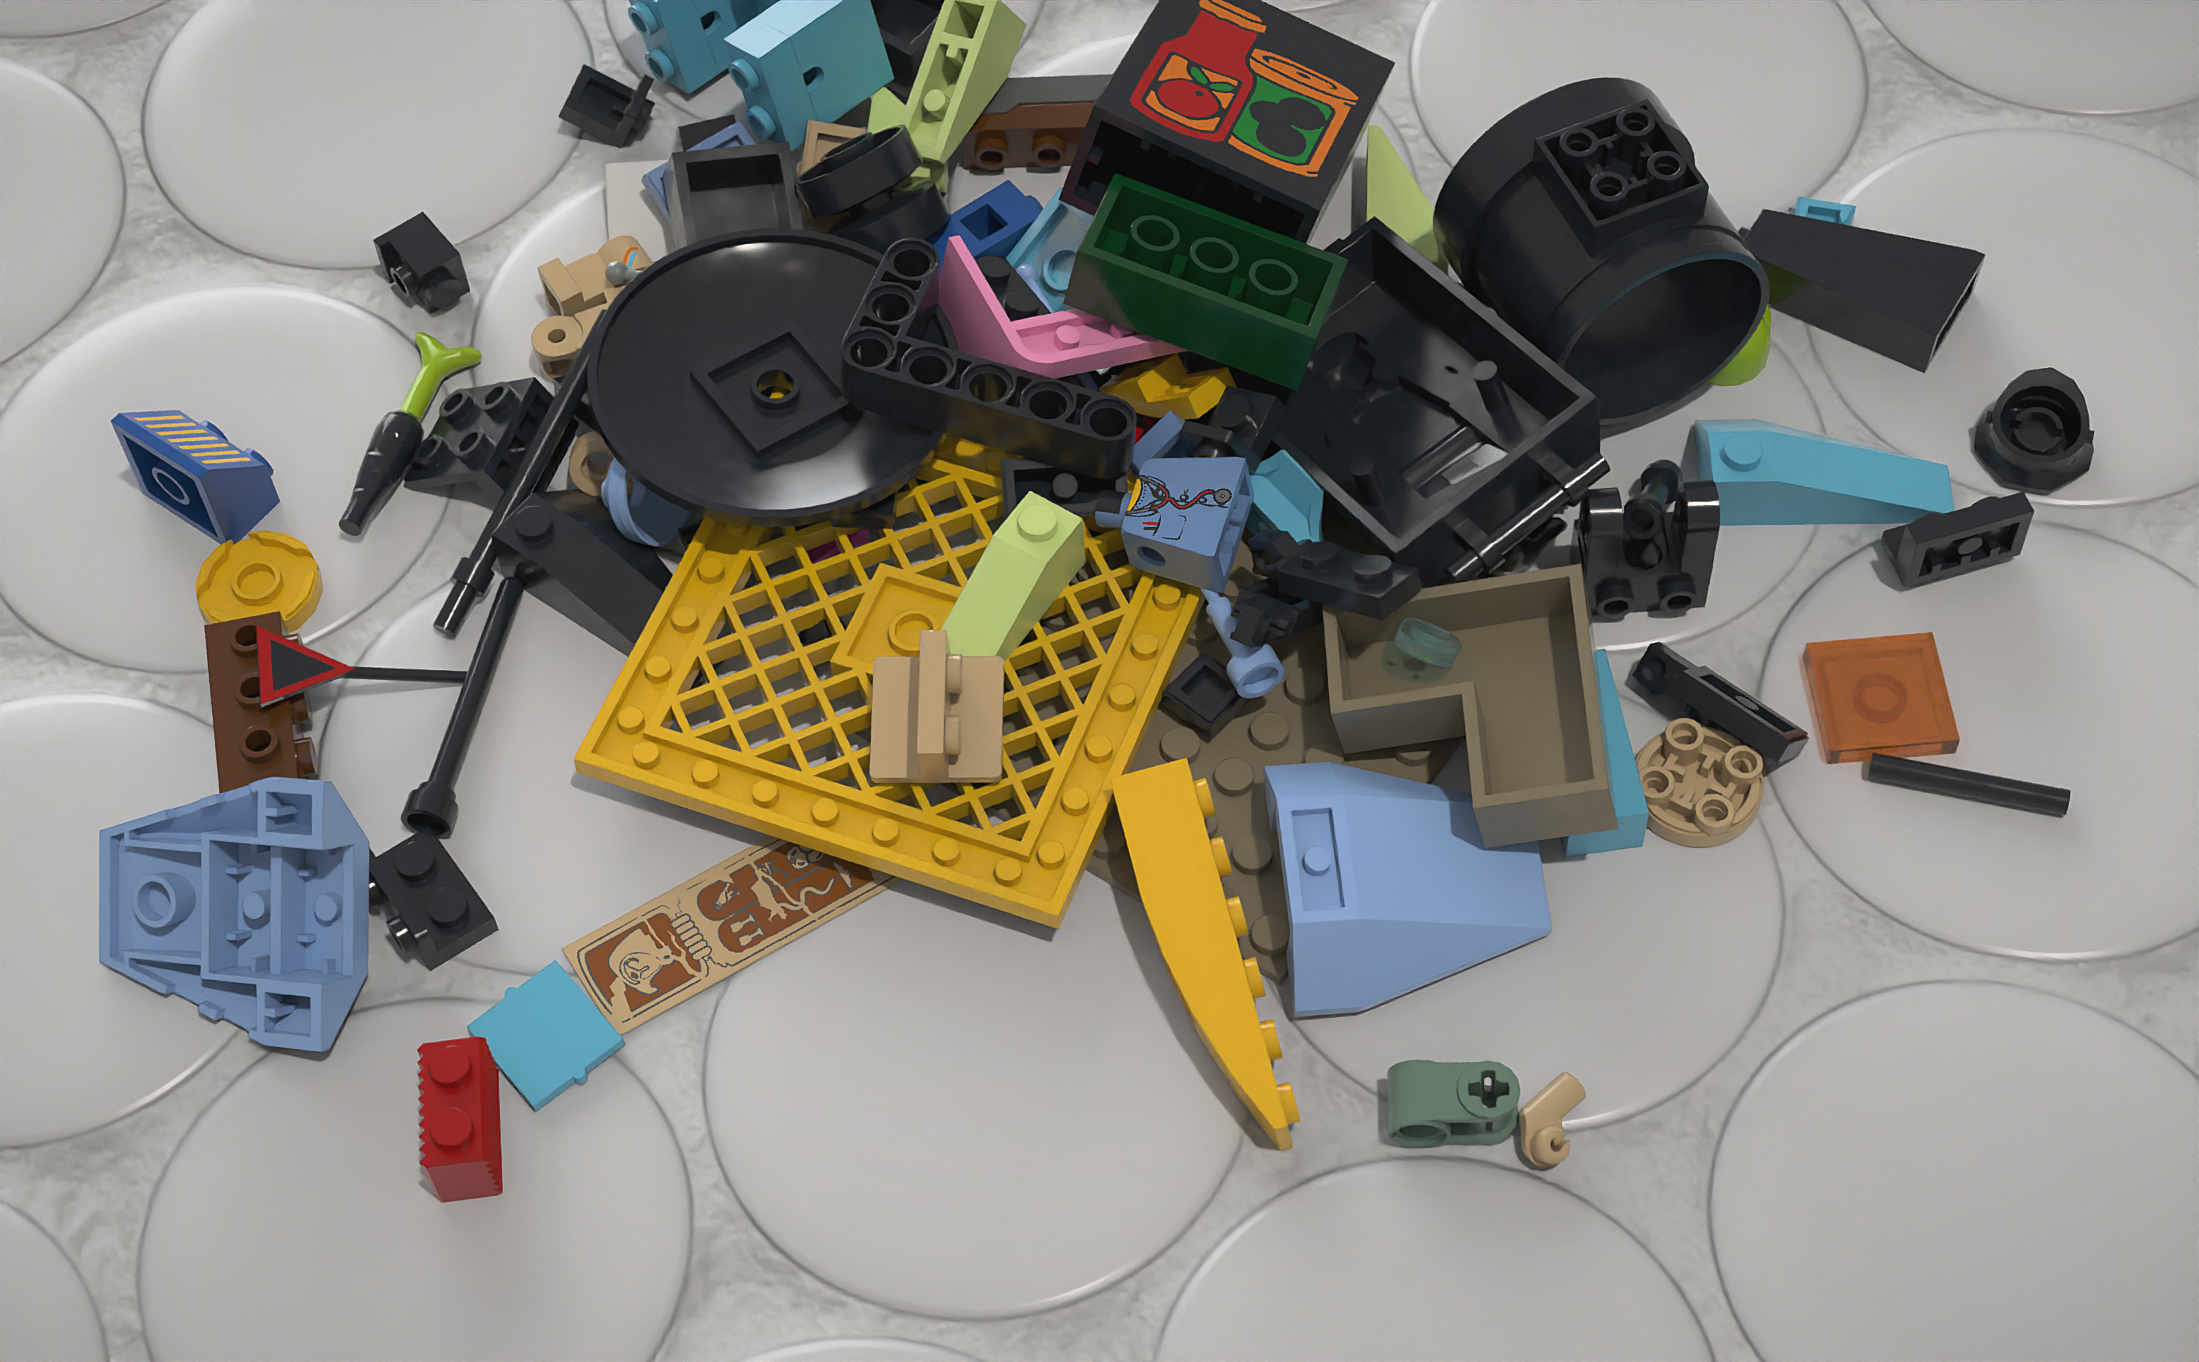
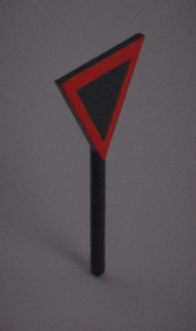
M256 626L255 629L260 708L339 678L463 684L468 672L348 666L261 627Z

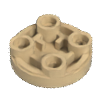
M1678 718L1671 721L1664 732L1649 740L1635 760L1649 810L1647 826L1657 835L1668 841L1688 847L1718 846L1744 833L1758 814L1764 789L1762 757L1757 750L1750 746L1741 745L1737 738L1724 731L1701 726L1693 719Z

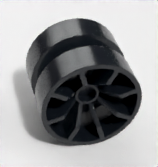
M903 124L874 134L868 132L842 143L820 158L819 163L801 174L795 182L813 218L830 217L845 211L847 212V215L837 221L826 234L857 242L882 255L885 254L891 244L901 239L916 238L924 240L944 226L951 218V214L933 180L916 181L901 187L898 185L913 174L923 162L915 143Z

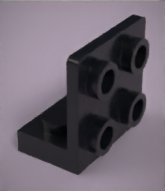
M535 377L454 391L442 402L439 408L440 416L429 436L416 448L413 454L414 462L405 476L404 482L414 490L476 481L498 503L550 407L554 396ZM573 416L532 493L545 490L574 436L579 423Z

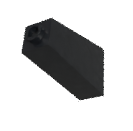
M1767 209L1761 211L1750 229L1742 226L1738 230V233L1748 246L1749 252L1757 258L1767 273L1770 286L1768 304L1922 373H1925L1973 294L1985 258V254L1973 249Z

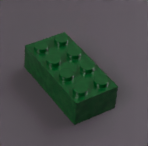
M1115 173L1077 250L1063 304L1298 391L1331 311L1348 259Z

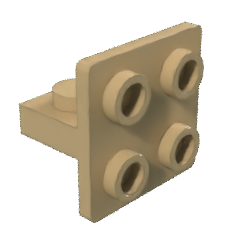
M920 630L919 657H877L874 660L870 746L871 780L875 783L999 782L1002 779L1005 668L1003 658L1000 656H962V654H951L947 630Z

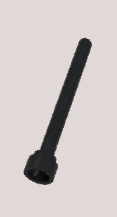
M506 577L499 584L429 779L426 782H422L418 789L412 790L406 800L401 814V822L415 834L429 826L437 838L441 839L449 836L453 828L459 808L455 802L456 794L452 789L523 595V583L516 577Z

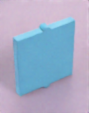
M556 960L517 989L515 987L507 988L504 993V999L466 1026L473 1037L480 1036L486 1038L491 1056L494 1057V1062L535 1112L539 1111L575 1082L577 1084H584L588 1080L587 1073L626 1044L623 1037Z

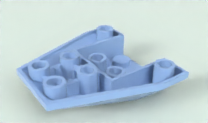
M1332 762L1264 766L1263 776L1270 832L1277 831L1290 927L1286 958L1294 1017L1361 1012L1551 933L1552 925L1538 841L1485 848L1474 813L1471 793Z

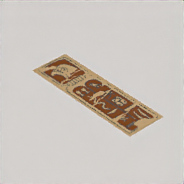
M873 781L868 782L870 787L881 784ZM910 795L895 801L917 808ZM768 836L562 948V951L600 1012L622 1036L904 879L774 836Z

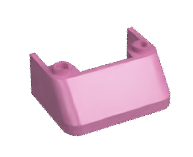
M960 235L948 237L939 277L938 303L951 324L960 352L1055 379L1187 351L1186 349L1076 308L1010 321Z

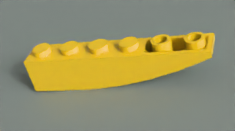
M1183 758L1110 778L1141 899L1171 982L1200 1039L1238 1098L1280 1151L1293 1148L1288 1125L1301 1122L1290 1081L1277 1085L1271 1061L1282 1059L1283 1055L1273 1019L1259 1022L1253 999L1265 997L1266 994L1256 957L1242 960L1237 938L1247 936L1249 932L1239 896L1226 899L1220 878L1232 875L1222 836L1213 839L1208 837L1204 819L1216 816L1206 777L1193 781L1188 760Z

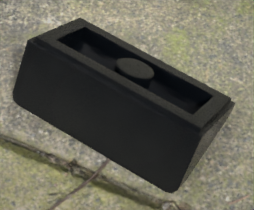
M1025 457L1000 459L1005 520L1029 491L1079 517L1095 516L1097 499L1102 490L1128 493L1127 473L1118 478L1106 480Z

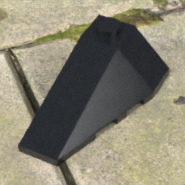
M580 489L531 493L491 533L504 578L510 576L518 578L523 583L526 592L627 657L632 652L673 576L651 546L635 543L624 537L616 527L608 507H605L602 500L586 494ZM725 660L712 664L714 670L716 671ZM701 669L690 690L702 686L706 681Z

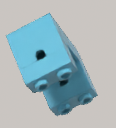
M629 0L631 5L628 8L629 18L638 32L642 34L648 53L645 54L646 63L652 74L663 83L669 82L690 94L728 68L734 83L742 91L748 108L745 112V118L751 130L762 140L768 139L774 143L789 141L790 151H793L805 142L808 120L832 123L894 79L870 0Z

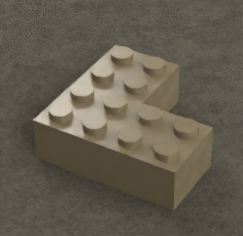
M1581 564L1423 588L1383 621L1323 605L1330 711L1345 754L1466 736L1473 809L1485 848L1618 829L1591 607ZM1413 649L1421 650L1431 655L1433 659L1423 657L1414 652Z

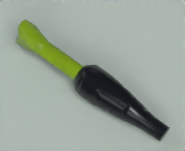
M423 332L414 334L415 341L421 351V370L400 409L388 412L374 430L358 471L350 502L339 521V527L346 534L352 536L360 535L371 514L398 483L412 462L416 448L423 440L424 429L420 421L441 381L454 372L479 363L482 355L478 350L471 347L448 349L430 335Z

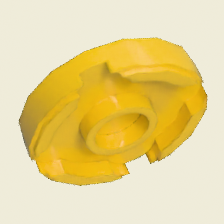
M261 530L248 533L250 539L241 540L235 544L231 539L218 546L202 563L195 582L199 608L209 624L280 611L288 632L291 633L300 628L316 611L323 592L321 571L312 553L302 541L287 533Z

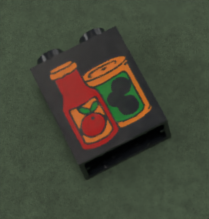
M1159 0L1093 105L1058 200L1094 216L1114 174L1117 173L1309 245L1357 151L1396 62L1262 0Z

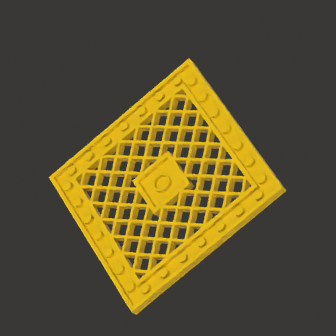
M775 387L770 398H782L791 391L788 388ZM947 435L932 460L915 476L929 482L919 486L915 478H913L904 485L906 491L898 493L896 517L916 510L922 524L898 533H894L893 529H878L882 537L881 539L853 549L847 535L853 534L861 528L832 527L831 520L820 522L796 531L794 526L780 527L784 536L769 541L775 527L740 525L704 517L573 758L577 773L1060 929L1116 802L1110 778L1129 773L1161 701L1162 692L1168 685L1206 598L1199 587L1136 569L1131 564L1110 571L1103 556L1125 548L1121 530L1098 527L1095 516L1080 517L1083 519L1085 563H1090L1096 577L1072 586L1068 584L1040 618L1042 620L1067 611L1074 626L1046 636L1038 621L1029 632L1033 641L1017 647L1004 663V682L1009 692L1004 693L1003 717L1020 711L1028 726L1003 736L1002 776L1004 779L976 790L973 789L971 783H955L961 796L932 807L923 790L940 783H881L870 787L863 773L864 770L870 769V746L853 752L846 736L871 726L874 660L877 657H919L920 630H941L968 581L963 570L977 565L993 536L987 522L1004 516L1000 459L1022 457ZM1127 472L1128 493H1133L1137 478L1134 474ZM972 494L986 498V500L976 503ZM956 495L963 508L935 518L929 505ZM973 527L980 541L952 551L946 537ZM1088 529L1104 534L1092 538ZM835 540L841 554L812 564L806 551ZM933 542L939 556L911 566L905 552ZM794 556L800 569L771 580L764 566ZM889 558L893 559L896 567L880 563L871 581H869L863 568ZM753 571L759 584L743 590ZM851 573L858 587L828 597L822 584ZM950 575L954 585L939 581L938 579ZM1138 583L1130 603H1128L1121 589ZM810 588L816 603L787 613L780 599ZM1107 595L1115 610L1088 620L1080 605ZM769 604L775 618L745 629L739 615ZM855 611L845 631L838 617ZM822 619L826 620L833 636L803 647L797 632L813 627ZM727 620L733 634L717 639ZM1116 632L1106 654L1098 639ZM785 638L791 652L761 663L755 648ZM1084 644L1092 660L1064 670L1057 654ZM743 653L749 668L718 679L712 664ZM830 660L833 677L819 681L813 666ZM1043 660L1051 676L1022 686L1015 671ZM701 669L707 684L690 690ZM801 671L807 687L777 698L771 682ZM1093 682L1086 700L1082 704L1075 689ZM759 687L765 703L734 714L728 699ZM860 690L866 705L836 716L829 701ZM1061 695L1069 711L1041 721L1033 705ZM717 704L723 719L691 730L685 715ZM817 706L824 721L794 733L787 717ZM673 720L675 721L679 732L669 729ZM775 722L782 738L751 749L744 733ZM1070 733L1059 757L1051 740ZM733 738L738 751L717 744ZM834 741L841 757L810 768L803 752ZM1038 746L1046 762L1016 773L1009 756ZM792 757L797 770L776 763ZM851 776L857 789L836 783V781ZM1046 785L1035 809L1027 792ZM911 795L917 808L895 801ZM1014 798L1022 815L992 826L984 809ZM971 814L977 828L955 820Z

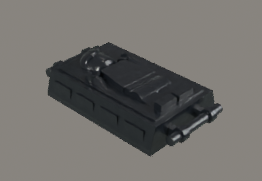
M1374 216L1344 240L1338 238L1324 249V251L1348 259V263L1331 311L1298 391L1196 353L1185 361L1193 373L1228 367L1237 388L1277 396L1286 406L1287 410L1269 444L1275 454L1280 450H1285L1324 490L1323 499L1348 522L1354 520L1361 534L1382 554L1389 558L1390 561L1419 568L1420 580L1428 587H1433L1446 576L1453 584L1467 582L1481 571L1489 574L1505 562L1503 554L1567 504L1570 507H1575L1590 495L1588 488L1611 470L1605 458L1600 454V404L1597 396Z

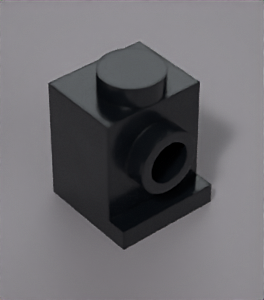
M424 212L417 214L373 239L387 281L390 284L395 282L406 298L410 299L416 296L431 314L440 308L451 305L459 297L471 291L460 253Z

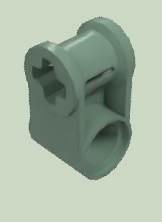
M1407 1060L1396 1063L1387 1072L1388 1137L1390 1141L1399 1146L1407 1148H1431L1439 1145L1492 1146L1501 1144L1509 1139L1517 1129L1519 1119L1517 1105L1520 1097L1518 1078L1510 1068L1500 1062ZM1485 1078H1491V1086L1484 1085ZM1482 1100H1494L1495 1107H1482ZM1486 1122H1492L1491 1129L1485 1128Z

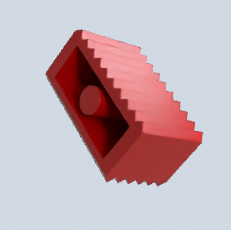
M476 1036L423 1043L417 1049L420 1057L417 1064L421 1070L417 1074L421 1082L418 1086L421 1094L418 1099L421 1109L418 1113L422 1120L418 1124L422 1132L419 1136L422 1144L419 1151L423 1158L419 1163L435 1198L442 1203L498 1196L503 1192L499 1069H496V1063H494V1057L491 1056L486 1038Z

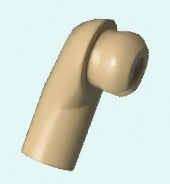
M1562 1072L1523 1106L1519 1113L1522 1150L1533 1164L1542 1168L1553 1167L1564 1161L1569 1155L1570 1140H1565L1562 1118L1586 1098V1092L1582 1084L1568 1072Z

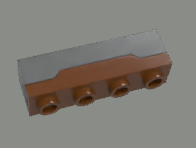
M1113 74L1007 78L962 139L965 170L1071 166L1093 105Z

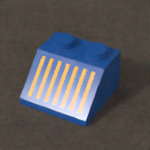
M179 410L118 413L110 421L142 493L221 545L231 539L234 544L239 542L280 502L271 479L274 472L267 460L251 448H246L243 451L231 444L222 431L209 421L203 420L201 423H198Z

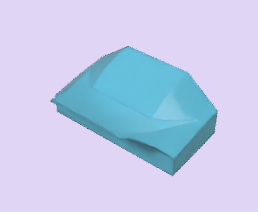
M1280 450L1271 458L1260 462L1255 473L1249 471L1254 499L1245 527L1254 536L1263 529L1288 531L1296 542L1303 539H1310L1312 542L1325 541L1324 534L1321 531L1324 490L1285 450Z

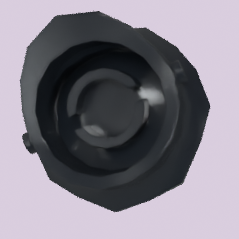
M2052 367L2025 371L2008 384L1996 403L1983 414L1976 426L1974 453L2003 486L2048 495L2071 484L2089 471L2094 452L2093 437L2095 431L2090 430L2089 413L2085 397L2072 378Z

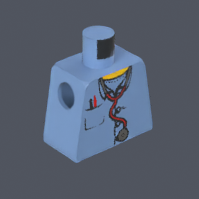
M1246 458L1149 459L1142 464L1133 493L1102 490L1100 492L1095 510L1096 524L1098 527L1121 530L1129 563L1136 569L1212 592L1224 593L1254 499Z

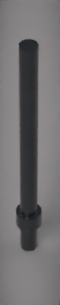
M606 309L600 311L469 558L462 557L453 572L450 581L454 586L432 625L443 634L451 637L456 636L476 596L483 597L493 580L495 573L491 568L497 559V554L491 533L532 493L588 388L587 371L591 343Z

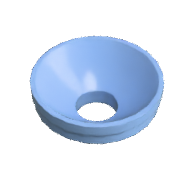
M614 457L613 461L609 464L607 477L602 482L601 492L605 507H608V511L619 531L630 541L648 546L659 547L677 539L679 536L677 529L686 527L692 512L661 498L648 490L634 477H632V497L627 503L629 473Z

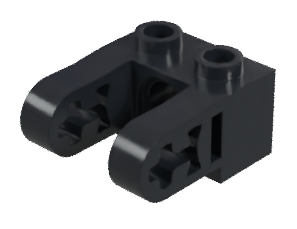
M1714 480L1680 482L1677 488L1673 512H1665L1663 528L1658 534L1648 539L1633 538L1624 530L1622 502L1617 487L1589 489L1590 495L1581 502L1579 519H1574L1569 557L1571 565L1581 564L1591 615L1617 618L1628 613L1662 610L1669 613H1680L1691 608L1705 607L1720 529V505ZM1635 567H1640V568H1644V569H1647V570L1637 569V568H1635Z

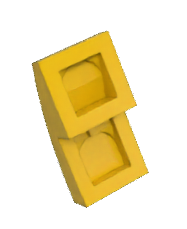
M1173 353L1135 361L1100 386L1099 390L1102 393L1127 401L1134 408L1135 413L1162 418L1171 410L1186 420L1201 417L1218 404L1227 385L1236 387V384L1228 367L1187 374L1178 354Z

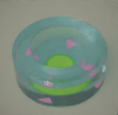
M1417 618L1403 619L1393 640V643L1409 655L1426 663L1448 669L1453 668L1462 648L1460 640L1456 636L1432 623Z

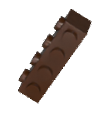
M280 611L204 625L219 793L231 791L270 777L308 779V776L318 775V762L311 737L304 738L303 723L312 722L313 720L308 691L260 708L256 626L304 646L299 633L289 634Z

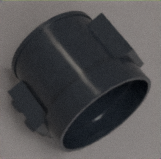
M1603 77L1577 81L1548 91L1516 108L1483 133L1462 155L1445 180L1435 204L1433 214L1435 240L1465 289L1486 307L1494 309L1499 318L1597 396L1600 404V425L1623 423L1647 416L1681 400L1704 385L1728 365L1747 344L1760 324L1769 301L1770 286L1767 273L1757 258L1749 252L1743 238L1708 191V183L1695 166V156L1690 142L1659 98L1648 87L1633 80Z

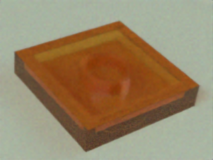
M1933 632L1806 643L1803 661L1827 764L1870 761L1872 753L1900 758L1956 753L1960 738Z

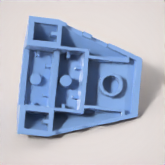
M283 777L265 778L231 791L198 799L199 801L180 807L163 810L99 830V962L164 995L175 993L199 1006L198 1012L214 1020L224 1018L248 1030V1037L263 1045L318 1052L330 1049L368 974L369 840L331 781Z

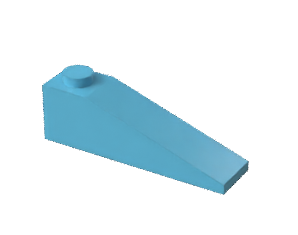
M1758 419L1695 420L1694 433L1700 481L1714 480L1720 505V526L1912 523L1919 517L1929 513L1945 514L1955 511L1948 465Z

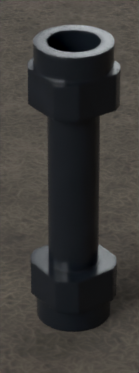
M1665 459L1657 460L1647 465L1642 472L1641 493L1631 495L1624 505L1623 528L1631 537L1648 539L1658 534L1665 524V504H1671L1675 501L1678 484L1683 480L1681 469L1676 463Z

